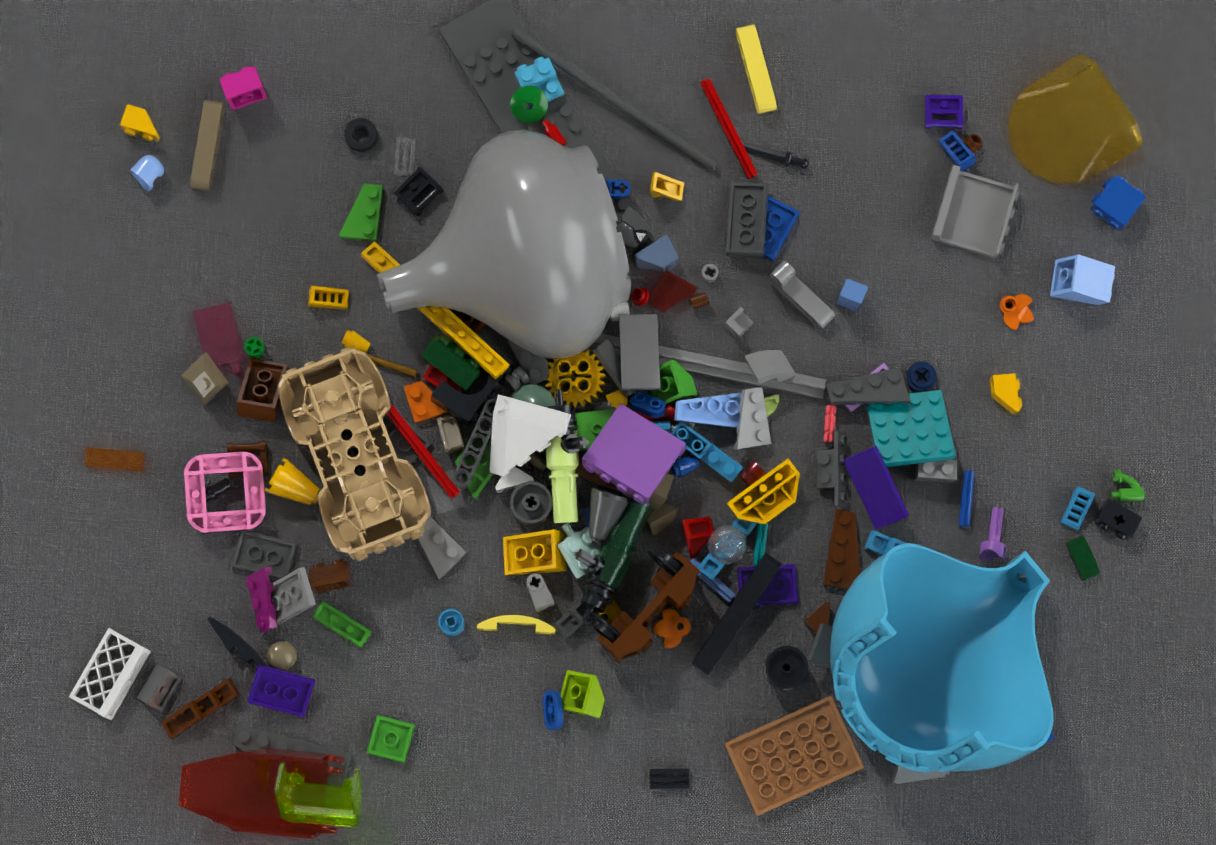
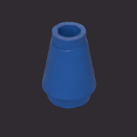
M696 456L679 458L672 465L671 471L674 477H682L699 467L700 463Z

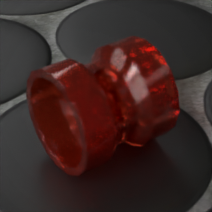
M752 461L748 468L742 470L738 475L747 486H751L757 479L762 478L765 473L757 463Z

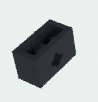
M1107 499L1102 504L1094 522L1098 523L1097 526L1105 531L1109 529L1114 532L1117 538L1129 540L1133 537L1143 517ZM1117 517L1119 518V520H1118L1119 524H1118V525L1115 524V523H1116L1115 518H1117Z

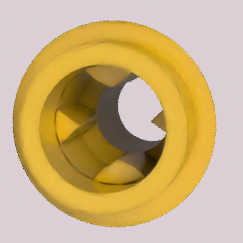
M347 330L341 342L346 348H355L365 353L371 344L354 330Z

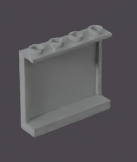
M953 165L949 173L931 240L996 259L999 254L1003 253L1005 243H1002L1004 236L1007 237L1010 226L1007 224L1008 220L1012 219L1015 208H1012L1014 201L1017 202L1020 191L1017 190L1019 184L1016 183L1015 186H1010L960 171V166Z

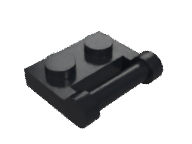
M419 167L394 192V195L415 216L419 217L422 214L421 211L438 194L441 195L444 189ZM431 186L433 190L415 206L412 202L427 187Z

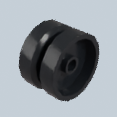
M781 646L774 649L767 656L764 663V675L767 682L779 690L796 688L805 680L808 673V661L805 655L799 649L792 646ZM785 664L789 665V671L783 670Z

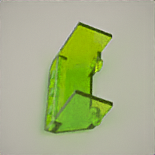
M280 762L274 791L280 815L284 820L297 823L347 827L359 825L363 789L359 768H355L354 777L345 779L342 786L305 783L300 774L295 772L287 773L285 763Z

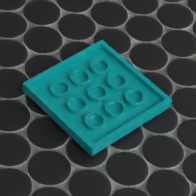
M941 390L909 393L910 404H866L874 446L877 445L886 467L955 459V449Z

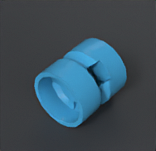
M447 609L439 616V627L447 636H457L464 630L465 621L459 611Z

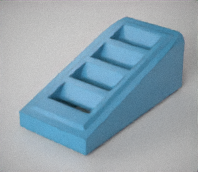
M1077 486L1073 491L1060 523L1078 531L1095 494ZM1078 494L1081 495V496L1086 497L1087 500H1083V499L1077 497ZM1075 501L1084 505V507L1075 505ZM1071 509L1081 512V514L1078 515L1076 513L1071 512ZM1068 515L1078 519L1077 523L1067 519Z

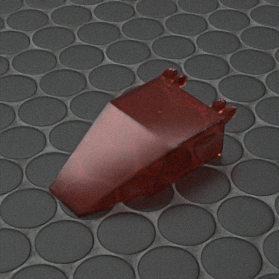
M268 748L241 751L182 765L178 806L200 816L203 815L210 818L212 821L223 824L236 832L315 839L320 834L338 833V828L323 827L324 820L331 822L339 821V816L324 815L328 773L343 774V769L337 767L328 768L329 761L344 762V757L335 754Z

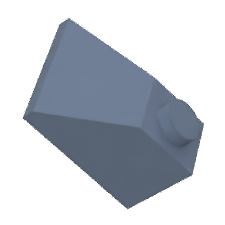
M666 234L637 253L634 265L638 268L663 272L666 269L670 271L678 265L679 256Z

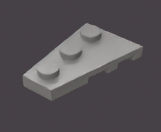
M762 387L742 390L739 408L740 420L736 430L738 435L734 450L771 444Z
M429 517L423 525L426 532L422 533L423 536L418 539L440 580L466 552Z

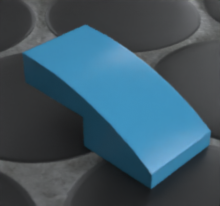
M871 530L865 548L883 555L892 548L906 543Z

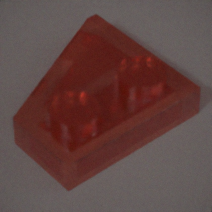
M665 270L649 297L647 304L661 312H665L695 293L697 287Z

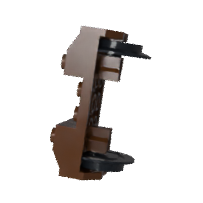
M661 549L657 553L652 550L647 551L650 557L661 567L660 571L649 582L659 591V594L635 620L622 611L609 625L596 613H591L595 620L591 625L600 634L597 642L618 663L623 659L638 655L641 651L645 653L651 647L653 634L646 628L653 621L655 612L659 614L666 607L667 602L676 611L680 608L684 610L690 604L693 598L691 595L695 580L698 578L697 575L700 573V570L678 552L671 557Z

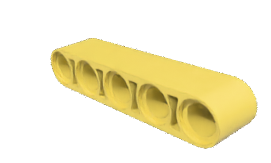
M752 24L736 28V37L757 113L761 114L777 110L774 92L756 27Z

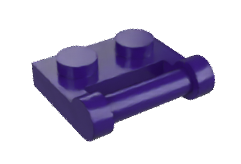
M925 95L924 128L951 127L962 130L963 95ZM931 115H956V120H931Z

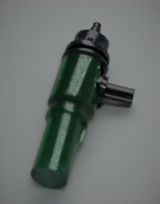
M631 497L619 523L608 538L609 544L603 545L599 555L592 556L582 549L575 554V559L588 566L587 569L591 572L585 581L588 585H584L583 597L580 601L587 607L582 619L583 622L588 623L592 617L591 613L594 611L604 613L606 606L613 602L614 598L612 596L617 595L616 592H618L633 561L631 553L636 550L637 540L653 509L651 505L639 503Z

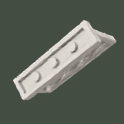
M108 628L69 697L99 715L112 720L151 651ZM111 635L117 637L118 645L109 647L108 640ZM127 645L134 646L135 649L132 654L125 656L123 647ZM119 648L121 658L112 661L110 651ZM106 652L108 662L99 665V655ZM122 661L123 670L115 674L113 664ZM110 666L111 675L102 678L100 668ZM97 670L98 679L89 682L88 674L90 671ZM113 679L114 685L112 689L105 691L103 681ZM99 683L101 693L92 695L90 685ZM86 687L89 697L82 699L77 697L76 695L79 690ZM102 696L104 703L98 709L95 707L93 699Z

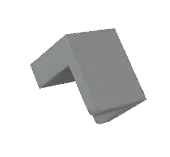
M742 307L724 325L737 339L753 325V321L743 313L744 309Z

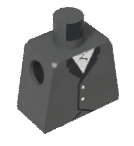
M629 206L618 220L616 227L617 232L621 231L625 248L635 252L639 245L646 248L655 242L647 236L651 227Z

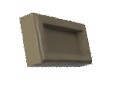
M452 415L437 418L446 454L464 450L457 418Z

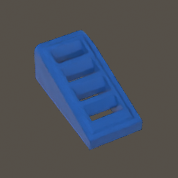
M954 130L938 140V143L953 164L960 166V171H965L976 163L975 155ZM952 139L955 140L953 143L947 146L946 143H948Z

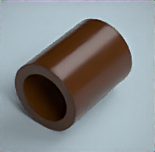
M706 292L689 297L693 310L710 304Z

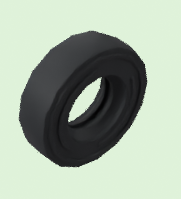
M357 118L347 124L344 130V138L346 144L352 150L365 152L375 146L378 132L376 126L370 120ZM363 128L368 132V137L365 141H357L354 138V133L357 129Z

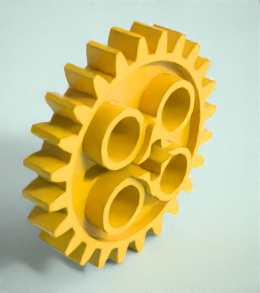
M588 349L585 353L583 351L575 356L553 358L554 363L548 362L551 369H548L549 378L545 380L550 383L546 384L545 387L552 388L549 392L552 395H556L557 389L562 390L564 384L570 383L569 390L562 391L563 404L566 402V405H572L573 403L574 407L578 409L579 403L585 407V401L592 404V397L598 399L596 393H603L599 387L606 385L601 379L607 376L601 373L605 370L604 366H600L602 363L596 360L597 356L595 354L591 355V350ZM585 363H588V369L584 372H581V366ZM569 364V371L562 373V367ZM575 374L579 376L575 381L571 378L559 380V377H575ZM592 375L591 378H584V376ZM584 382H589L588 389L582 391L581 385Z

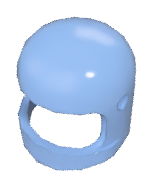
M145 155L130 169V172L146 191H150L153 188V181L157 177H162L164 167L156 157Z

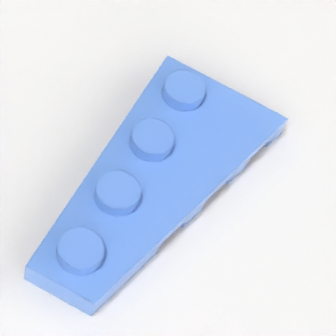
M741 393L676 401L674 420L737 428L740 420Z

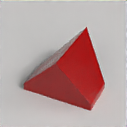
M710 517L682 521L681 526L690 560L695 558L712 536H715Z

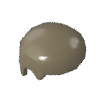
M283 641L272 644L266 653L267 664L272 668L283 671L290 669L297 659L294 646Z

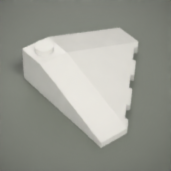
M498 394L493 412L489 472L503 477L510 475V469L516 465L521 467L531 459L529 455L536 450L538 452L543 451L551 445L550 440L555 436L562 437L566 434L571 414Z

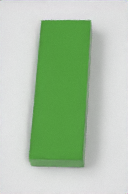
M324 601L321 602L312 616L360 648L363 647L372 633L371 630Z

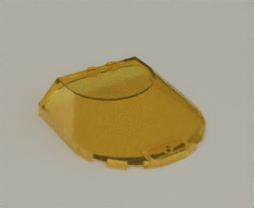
M1082 53L1030 84L1018 96L1008 120L1009 141L1017 159L1032 174H1037L1045 178L1046 181L1053 183H1078L1088 180L1138 150L1144 144L1137 121L1097 63Z

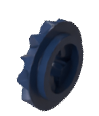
M916 362L907 370L906 381L910 388L917 392H926L935 385L937 374L934 367L929 363ZM926 371L927 373L924 377L926 381L920 380L916 382L918 378L917 373L922 374Z

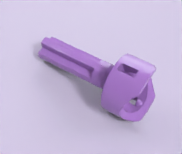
M994 507L992 509L989 539L980 544L979 559L984 562L995 558L1005 561L1007 546L1000 542L1003 508Z

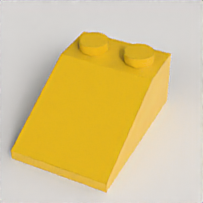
M553 529L503 537L505 575L567 571L566 560L557 546L565 540V532Z

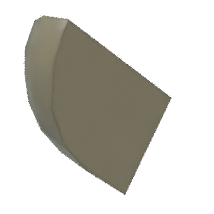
M663 503L658 510L649 507L640 513L643 520H646L649 524L648 529L654 536L670 526L676 516V509L672 505Z

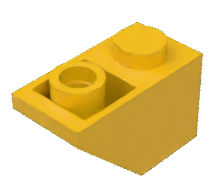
M127 104L120 123L124 133L135 136V134L140 135L147 141H159L160 136L146 110Z
M1016 373L992 375L990 378L992 398L1012 415L1017 414L1022 409V399L1018 397L1020 381L1016 379Z

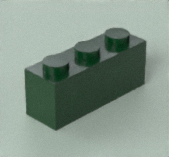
M441 334L431 340L421 355L465 391L474 385L484 371L474 359L466 355L462 348L456 347L447 336Z

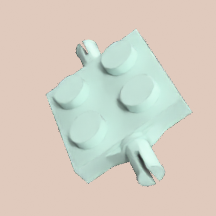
M568 522L561 526L567 537L557 546L576 579L586 574H589L592 578L593 574L588 571V566L576 560L575 554L580 549L592 556L598 554L602 557L603 553L597 542L592 540V536H589L588 527L574 532Z

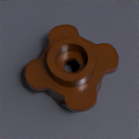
M972 133L967 138L964 137L962 139L963 143L972 152L982 149V139L978 135Z

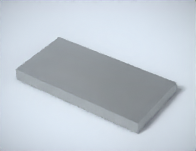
M657 314L619 315L621 389L660 390Z
M305 567L298 568L272 583L274 591H271V601L275 604L276 626L316 605Z

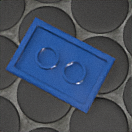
M768 196L763 257L774 262L800 212Z

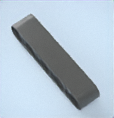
M490 399L485 404L454 472V484L460 489H466L471 484L491 440L493 413H490L488 410L490 406L496 405V399ZM485 422L491 424V428L488 431L481 429V425ZM474 441H483V446L481 448L473 447ZM468 457H473L476 461L474 465L467 466L465 460ZM466 475L468 477L467 481L462 484L457 482L458 476Z

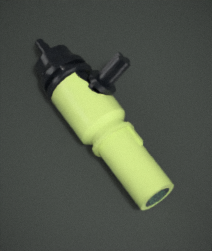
M557 389L555 395L556 406H547V408L571 414L566 434L562 437L555 436L550 440L551 445L546 448L547 468L551 470L549 479L552 480L554 523L578 522L576 477H578V474H576L575 469L579 466V449L586 448L589 440H586V437H578L576 430L578 425H573V422H577V418L573 414L572 405L563 404L562 390Z

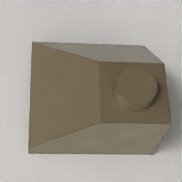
M207 352L199 357L181 375L202 406H205L229 383Z

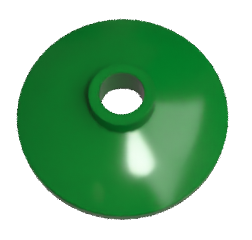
M527 85L520 87L513 93L510 107L513 115L518 120L525 123H533L545 115L548 101L541 89ZM532 103L533 107L528 109L525 105Z

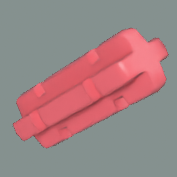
M827 405L825 411L827 415L825 416L824 442L833 443L836 406Z

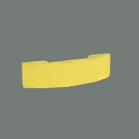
M522 615L497 616L477 624V630L497 631L498 624L536 626L537 634H555L556 632L555 628L539 619Z

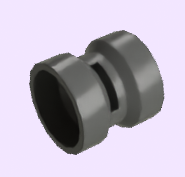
M519 366L513 370L512 374H508L503 378L505 384L512 392H516L522 384L525 385L530 381L528 375Z

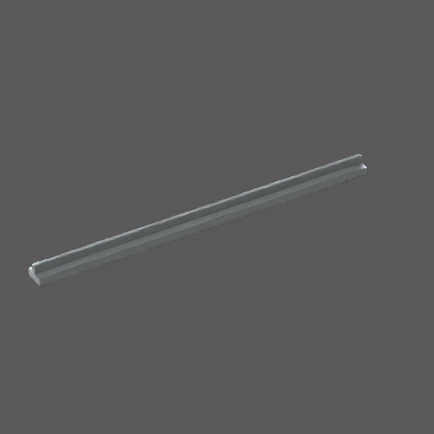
M601 334L588 349L594 353L593 350L608 339L620 356V337ZM659 346V366L670 360H675L684 370L690 373L823 399L826 387L825 379L796 374V376L779 383L774 378L759 384L747 363Z

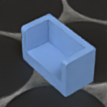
M846 279L836 304L857 313L868 287L851 279Z

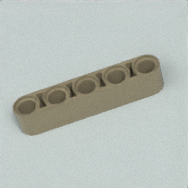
M204 100L190 180V187L192 189L210 191L212 188L225 110L224 102Z

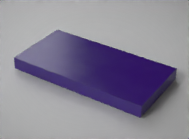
M877 445L843 459L875 529L909 516Z

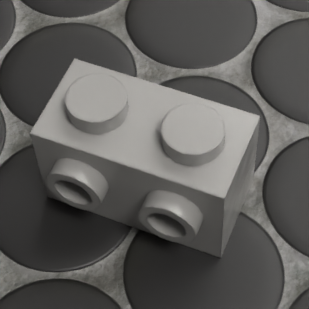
M957 460L915 464V481L953 483L957 480Z

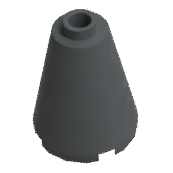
M592 488L589 536H592L593 541L603 543V540H608L628 504L629 497L604 489Z

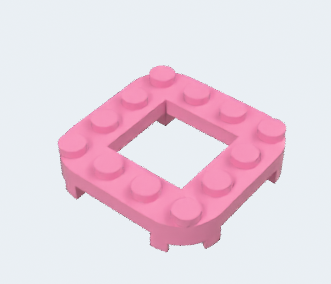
M249 452L202 454L195 456L187 463L184 470L187 519L193 528L204 533L248 530L255 528L262 522L266 512L263 467L257 456ZM243 471L246 510L207 512L204 474Z

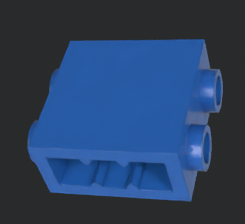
M1115 175L1112 180L1108 178L1103 184L1102 188H1104V191L1101 194L1097 192L1091 200L1094 204L1090 209L1095 216L1104 218L1112 228L1121 231L1145 200L1146 196L1143 195L1144 193L1139 188L1129 185L1125 178Z

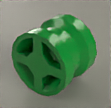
M251 337L245 342V351L251 358L258 359L264 355L265 345L261 339Z

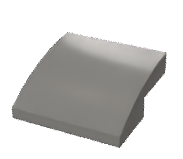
M764 350L745 355V360L759 384L774 378L779 383L796 376L782 350Z

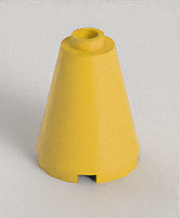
M283 457L281 461L285 463L283 466L278 465L268 482L271 485L270 489L266 487L264 491L310 505L312 502L316 503L319 488L288 459Z

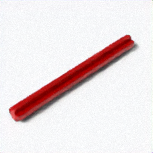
M703 80L700 85L747 178L752 179L756 177L757 171L711 80Z
M391 405L386 413L388 418L451 499L455 498L460 493L458 488L397 409Z

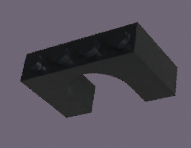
M493 347L491 348L509 364V368L496 380L484 370L488 381L486 386L476 394H462L444 381H441L431 395L433 403L468 427L472 422L475 423L481 415L479 413L480 410L491 399V395L501 389L503 378L508 374H512L514 370L512 368L513 361Z

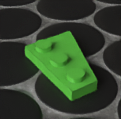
M364 183L339 234V238L377 242L383 185Z

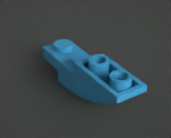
M682 421L678 423L671 433L686 443L685 448L730 482H733L744 468Z

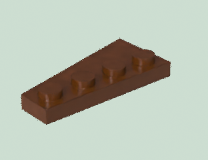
M836 509L823 585L848 590L860 574L855 512Z

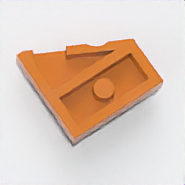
M422 381L404 386L415 424L448 413L431 401L433 392Z

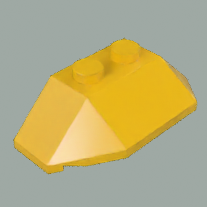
M788 458L726 504L738 519L765 525L796 502L800 473Z

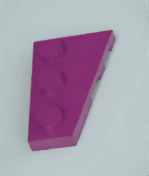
M272 566L264 567L246 577V584L250 591L251 604L255 611L256 624L259 627L260 633L276 628L275 604L271 601V591L274 590L273 584L269 582Z

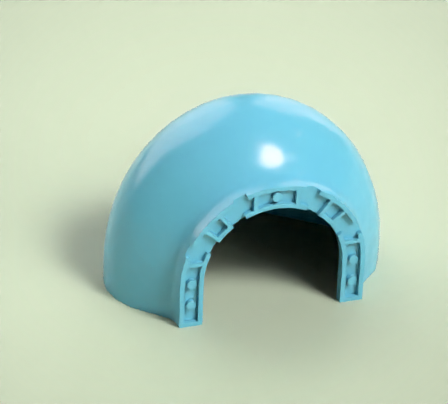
M906 543L898 545L883 554L865 568L853 581L841 601L833 622L830 664L836 699L840 700L843 708L841 712L853 731L873 751L878 750L886 756V760L913 771L929 773L930 771L938 770L939 772H961L999 767L1028 755L1046 743L1052 731L1054 718L1052 702L1037 647L1035 610L1037 601L1050 580L1029 554L1024 551L1013 558L1005 567L983 568L961 562L924 546Z

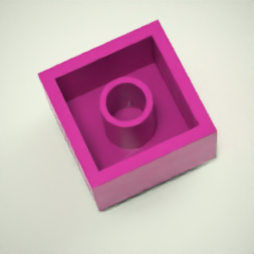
M247 66L239 72L227 73L222 78H219L232 111L267 99L255 66Z

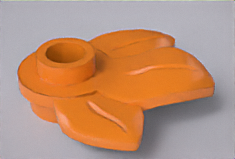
M1028 295L1005 296L999 303V308L1004 313L1003 320L1012 330H1017L1019 322L1028 323L1034 320L1031 310L1027 307L1033 299ZM1010 303L1012 308H1006L1005 304Z
M665 609L662 610L663 620L658 621L652 630L657 635L665 637V648H673L679 645L682 637L690 632L691 623L687 618L680 617L677 611ZM679 623H683L684 628L682 630L678 629Z

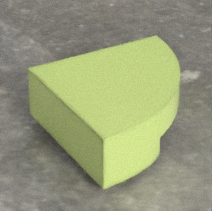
M779 394L764 397L767 417L775 412L779 403Z

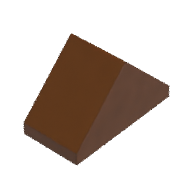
M830 602L824 603L804 620L815 635L820 623L829 626Z

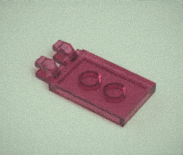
M228 302L193 311L203 354L207 352L221 373L220 365L230 362L232 373L234 375L242 374L239 360L244 358L231 303Z

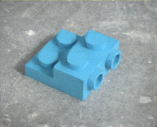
M539 57L534 60V64L530 66L523 64L514 72L519 87L527 85L538 87L545 93L548 102L564 95L549 57L546 59ZM527 103L529 109L533 107L532 103Z

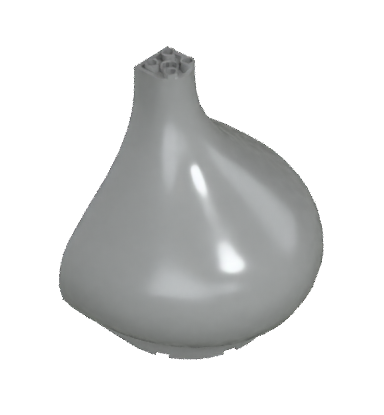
M529 130L507 131L490 139L473 156L452 210L442 230L429 247L416 258L400 266L380 272L377 275L381 291L385 290L383 296L387 309L391 308L392 313L411 308L435 306L463 312L485 323L528 352L544 358H566L575 356L588 349L601 336L614 308L621 302L628 301L631 290V279L628 276L630 271L621 231L617 232L616 230L617 215L602 173L598 174L597 172L599 166L590 148L585 145L568 148L542 133Z

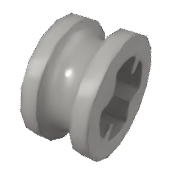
M707 264L702 268L701 275L706 282H714L718 278L719 271L714 264ZM707 269L715 271V273H713V277L705 275V273H707Z

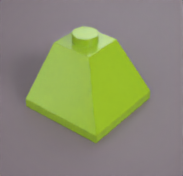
M567 670L561 691L562 709L600 718L605 698L597 676Z

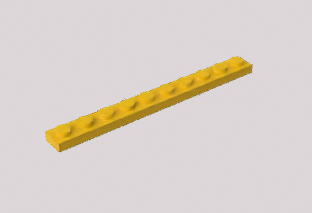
M373 242L361 253V257L378 273L400 266L376 242ZM435 306L417 307L495 380L509 368V364L448 308Z

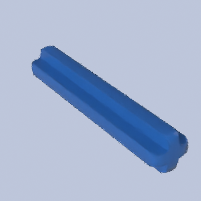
M965 470L963 473L959 526L961 527L970 526L975 474L971 470Z

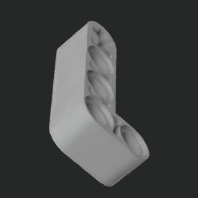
M783 261L770 274V283L819 329H823L835 317V313L795 276L794 268L786 261Z

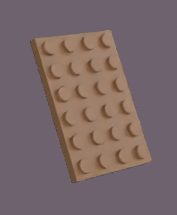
M832 696L724 743L756 816L864 768Z

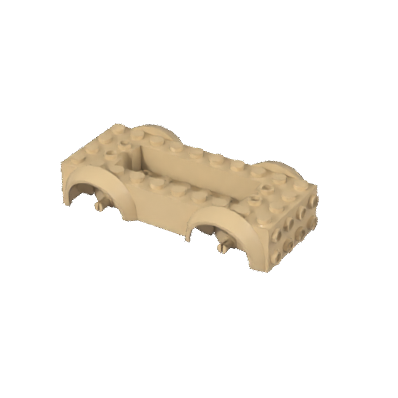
M348 347L342 349L337 355L329 354L324 356L321 361H310L304 364L302 368L287 370L286 374L282 375L283 378L278 385L281 408L294 441L297 444L309 446L324 485L318 494L319 508L327 534L334 548L338 552L349 554L353 560L361 561L366 559L370 553L375 552V554L386 551L388 546L393 545L397 547L404 544V540L409 538L415 540L422 537V533L426 532L423 525L431 515L429 498L414 467L407 460L397 458L383 421L384 415L391 406L389 394L384 380L371 358L365 352ZM344 430L352 432L350 440H343L341 438V433ZM355 447L359 450L356 457L348 456L350 448ZM358 465H363L366 468L363 476L355 474V468Z

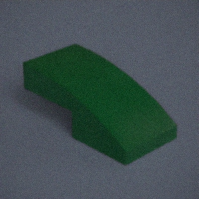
M1083 535L1065 543L1071 560L1075 562L1080 579L1084 581L1101 573Z

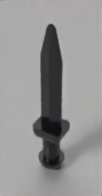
M743 144L747 152L783 162L784 166H789L791 163L802 166V169H805L809 165L808 159L804 158L803 160L793 157L789 151L782 153L757 145Z

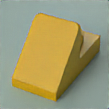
M653 172L650 188L652 197L663 196L674 201H682L684 182Z

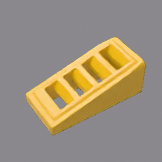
M311 286L309 289L308 307L347 309L349 290ZM315 293H319L318 301H315ZM323 294H326V302L323 301ZM331 294H334V303L330 302ZM339 294H342V304L338 303Z

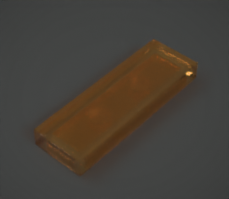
M87 447L84 466L143 472L145 452Z

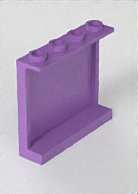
M620 403L583 456L582 465L588 472H595L600 475L604 482L613 483L619 491L627 492L637 502L648 505L650 497L678 456H681L685 451L686 443Z

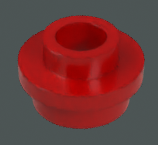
M643 287L636 288L632 293V301L637 306H643L647 303L649 291Z

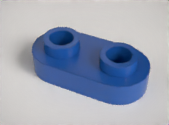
M643 392L635 393L630 398L632 409L652 418H659L666 413L665 402L661 399Z
M556 690L546 691L543 695L544 721L549 730L560 729L564 722L562 698Z

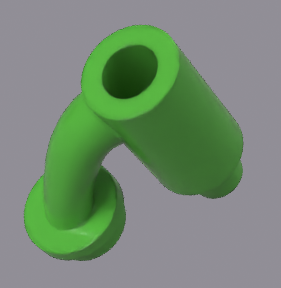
M1120 469L1113 471L1114 482L1119 484L1124 481L1131 488L1118 489V492H1111L1112 500L1119 499V502L1144 500V490L1136 480L1121 473Z

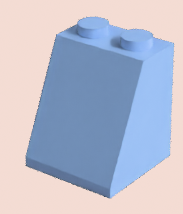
M1079 254L1055 260L1050 296L1094 305L1110 303L1115 266Z

